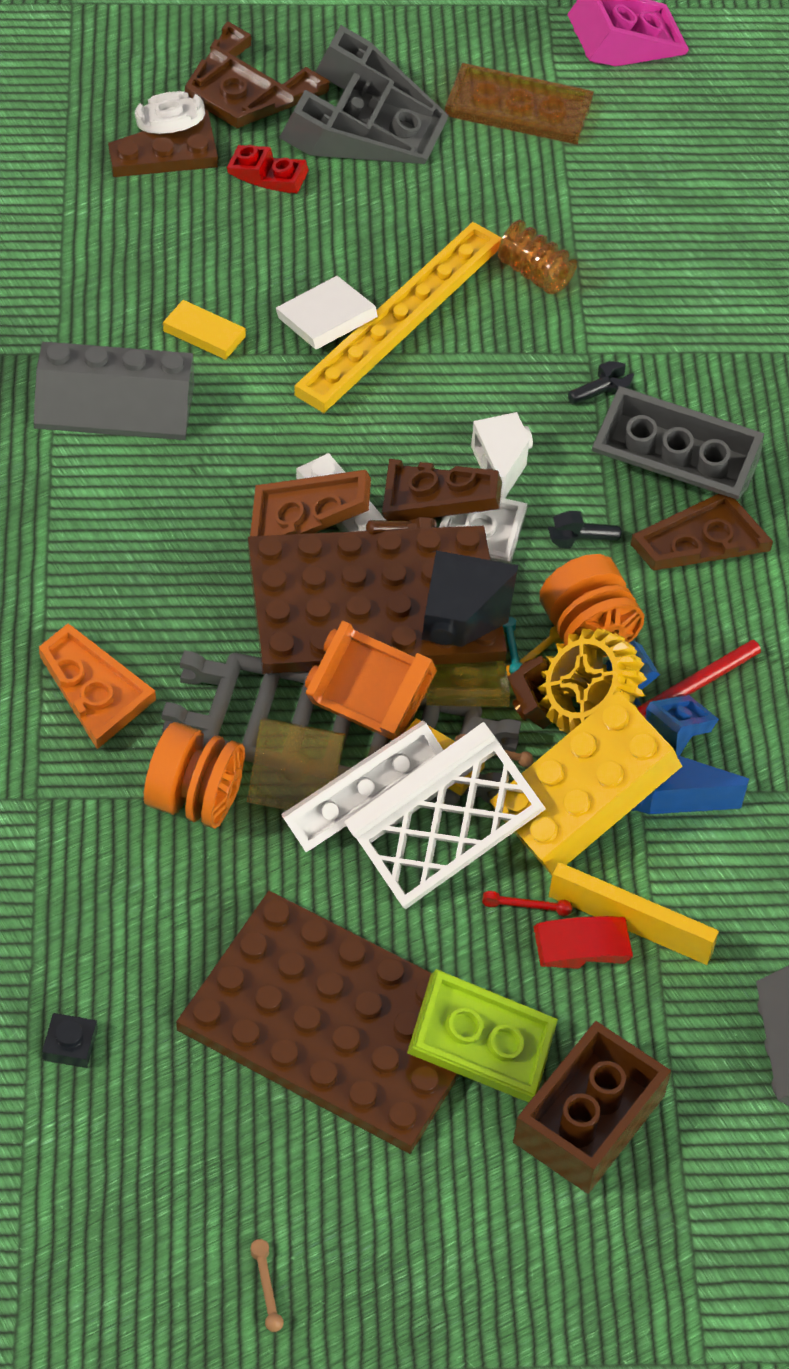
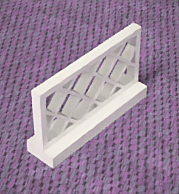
M482 722L348 818L344 823L352 835L357 838L402 907L407 909L546 810V808L505 752L495 735ZM497 754L504 764L501 782L479 779L482 763ZM472 771L471 778L464 777ZM510 774L518 785L508 783ZM453 784L470 785L466 807L444 804L446 791ZM477 786L499 789L495 812L473 809ZM507 790L524 793L532 804L518 815L502 813ZM437 796L436 803L429 802ZM418 809L435 810L431 832L409 829L412 814ZM442 811L464 814L460 837L438 834ZM472 815L493 818L491 834L483 840L467 838ZM501 820L508 821L500 827ZM401 821H403L401 828L394 827V826H396L397 824H399ZM385 833L400 835L395 857L379 855L372 842ZM408 836L429 839L425 862L403 859ZM437 840L458 843L456 858L448 865L432 863ZM466 845L473 846L465 852ZM385 863L394 864L392 873ZM402 865L423 868L420 885L405 894L398 883ZM431 870L438 871L430 877Z

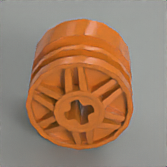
M591 554L570 560L557 568L545 580L540 589V602L551 622L557 627V633L565 645H568L569 634L580 636L583 628L591 629L594 632L597 628L605 629L613 634L617 633L624 637L626 642L630 643L637 637L644 625V613L637 604L633 594L626 588V582L617 566L608 556Z
M178 722L170 723L163 732L150 761L144 786V803L150 808L174 815L179 812L186 802V818L189 821L196 822L201 818L204 826L213 829L219 827L233 804L240 787L245 761L244 745L232 740L225 746L224 738L216 735L204 747V734L200 729Z

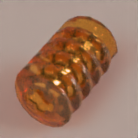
M523 220L515 221L509 226L500 241L498 249L500 261L510 265L514 271L520 272L524 278L531 279L533 284L542 287L548 294H555L563 290L572 279L578 261L576 259L568 261L569 251L566 249L558 251V244L553 241L547 243V236L543 234L536 236L537 231L535 228H526V223Z

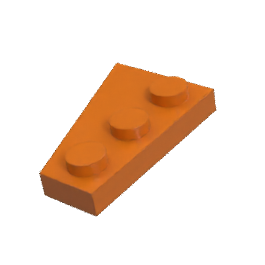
M69 623L39 646L40 658L96 749L100 748L156 701V691Z

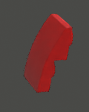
M238 145L226 167L229 174L250 184L270 190L298 194L309 171L306 160L273 158L271 147Z
M594 916L565 918L540 922L533 926L541 967L579 969L586 962L625 964L633 957L625 917Z

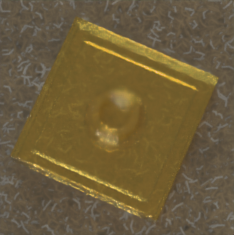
M505 661L435 665L437 672L425 694L426 706L509 707L510 690Z
M262 718L260 720L247 802L288 810L337 778L345 733Z

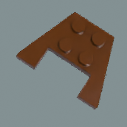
M229 21L222 27L220 38L215 39L210 46V53L207 58L201 60L185 85V93H188L189 98H193L195 94L200 96L205 110H208L235 128H240L296 106L305 89L316 96L324 95L329 91V80L307 67L303 68L284 84H280L236 58V56L251 46V34Z

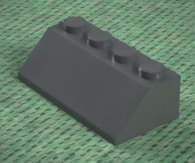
M42 341L36 369L34 429L186 440L194 389L193 353Z
M619 386L592 446V451L739 500L748 489L760 460L765 433Z

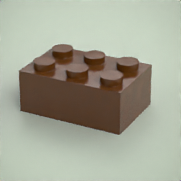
M595 1021L518 1115L513 1143L589 1194L664 1098L671 1070Z

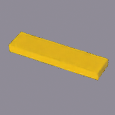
M558 862L552 874L549 891L550 898L557 901L568 900L573 908L592 916L625 917L629 932L708 965L719 933L717 929Z

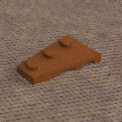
M359 470L255 485L250 536L316 533L369 511L371 477L367 470Z

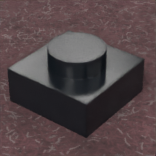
M53 1013L42 1050L43 1061L87 1068L98 1030L97 1020Z

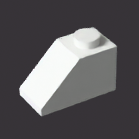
M517 412L473 422L471 448L481 469L499 471L502 480L501 498H505L526 467L528 449L533 447L531 431L528 426H523Z

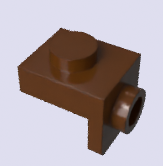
M538 656L523 663L517 671L507 676L516 696V699L512 702L519 716L524 721L530 719L540 728L544 729L551 725L552 722L546 717L548 710L539 704L545 696L540 693L537 687L546 682L541 671L548 670L550 663L544 657Z

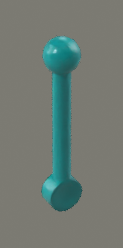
M509 617L508 623L503 625L512 662L509 667L510 674L517 671L522 665L519 661L514 636L516 620L513 617Z

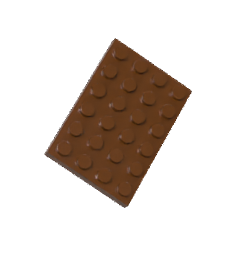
M484 525L397 529L377 534H370L368 531L248 536V555L262 674L308 672L314 665L319 666L326 653L324 651V644L329 633L333 629L338 630L343 620L350 623L354 630L415 657L416 653L428 657L432 659L434 665L506 661L507 647L503 626L463 647L440 645L432 641L421 640L436 550L490 560Z
M271 891L266 893L176 1021L177 1031L409 1154L412 1153L460 1076L457 1073L407 1053L432 973Z

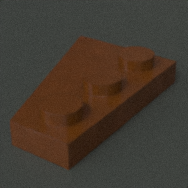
M205 110L204 118L198 124L185 130L162 134L142 131L108 143L113 177L218 167V156L208 110Z
M389 459L382 514L387 521H410L419 517L434 518L500 509L502 480L498 470L455 466L451 470L435 469L433 463L420 462L418 467L403 465L402 460Z
M718 493L632 534L630 545L648 566L655 571L771 551L773 540L736 499Z

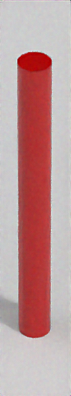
M755 640L748 641L637 707L638 711L646 719V708L650 702L694 693L760 654L759 644Z

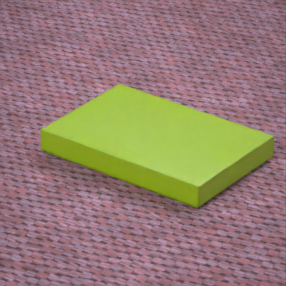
M435 969L430 976L407 1053L529 1103L539 1091L558 1019Z

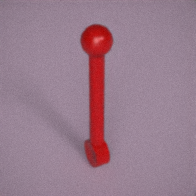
M495 891L484 892L482 898L483 905L487 907H497L500 904L556 911L563 917L568 916L572 912V904L568 900H560L558 903L500 896Z

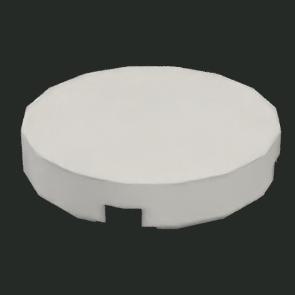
M183 91L154 95L147 99L148 105L143 107L140 103L135 110L136 123L139 129L157 134L173 133L188 129L198 124L205 115L204 103L201 97L195 94L193 98H189L188 93Z

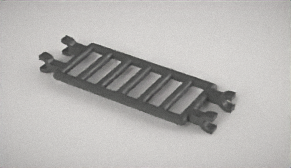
M184 650L180 660V668H183L180 682L193 685L204 682L218 685L208 715L190 712L181 705L166 702L161 714L162 720H165L162 734L170 723H182L200 729L203 732L205 747L212 737L219 736L240 670L262 674L260 657L231 653L227 658L226 664L206 660L197 653ZM310 671L262 674L264 677L242 741L245 747V761L334 780L352 768L339 765L352 722L338 715L334 722L323 761L299 756L314 704L306 695L307 688H305V681ZM280 678L304 683L283 752L258 747ZM431 693L425 694L419 708L424 709L421 721L426 722L430 727L436 728L440 712L464 717L460 734H467L484 722L495 735L503 749L516 752L521 721L512 719L501 721L481 718L482 707L477 703ZM374 732L368 756L388 744L390 739ZM491 772L486 775H479V779L501 782L502 773ZM477 786L476 797H481L482 800L491 804L489 801L499 793V789ZM469 787L465 790L463 794L468 795ZM447 789L444 804H457L460 795ZM437 796L431 801L436 802Z

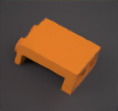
M343 620L338 630L333 629L329 633L324 644V651L326 653L320 665H314L308 673L305 681L306 695L312 704L394 740L409 727L437 669L432 659L416 653L415 657L354 630L350 623Z

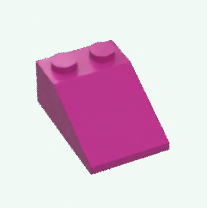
M577 0L567 14L573 25L574 32L582 44L586 57L595 64L602 63L616 67L686 55L689 51L666 4L652 0Z

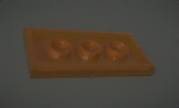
M462 63L445 105V112L452 118L578 145L593 101L594 91Z

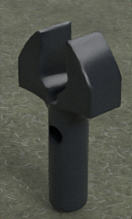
M608 361L599 365V379L569 391L568 399L570 403L576 405L604 392H611L615 395L619 386L631 390L634 373L617 379L624 375L626 364Z
M581 511L560 513L553 517L555 527L548 526L551 541L560 548H571L573 543L579 538L618 541L622 535V530L618 525L584 523Z

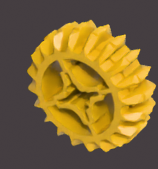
M583 628L580 636L577 634L568 635V645L556 643L558 653L555 657L545 656L550 666L548 670L541 671L546 682L537 687L540 693L545 696L539 704L548 710L546 717L549 718L550 722L556 724L559 730L566 734H569L618 691L636 709V705L633 704L635 698L645 696L643 691L638 688L639 684L647 680L644 674L639 671L644 663L641 658L636 656L637 650H635V647L626 642L625 638L617 633L613 634L599 628L594 632L591 629ZM603 656L609 657L613 671H607V665L603 664ZM572 696H576V702L580 704V712L575 711L572 704Z

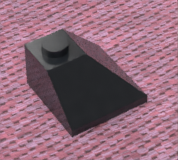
M436 550L421 640L432 641L440 645L463 647L508 623L518 565Z

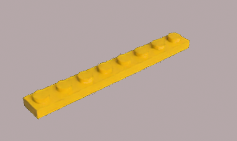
M472 222L377 309L378 317L356 328L295 385L294 396L325 413L501 248L502 237Z

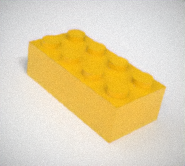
M618 691L521 773L546 810L514 833L552 875L558 862L565 865L571 862L677 772L682 765L673 747L626 697ZM515 780L510 783L518 785ZM507 790L502 813L518 815L532 804L524 793ZM498 794L489 801L494 809L496 808Z

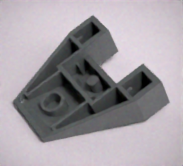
M340 25L315 71L344 89L336 107L305 89L279 138L311 156L425 164L449 115L370 41Z

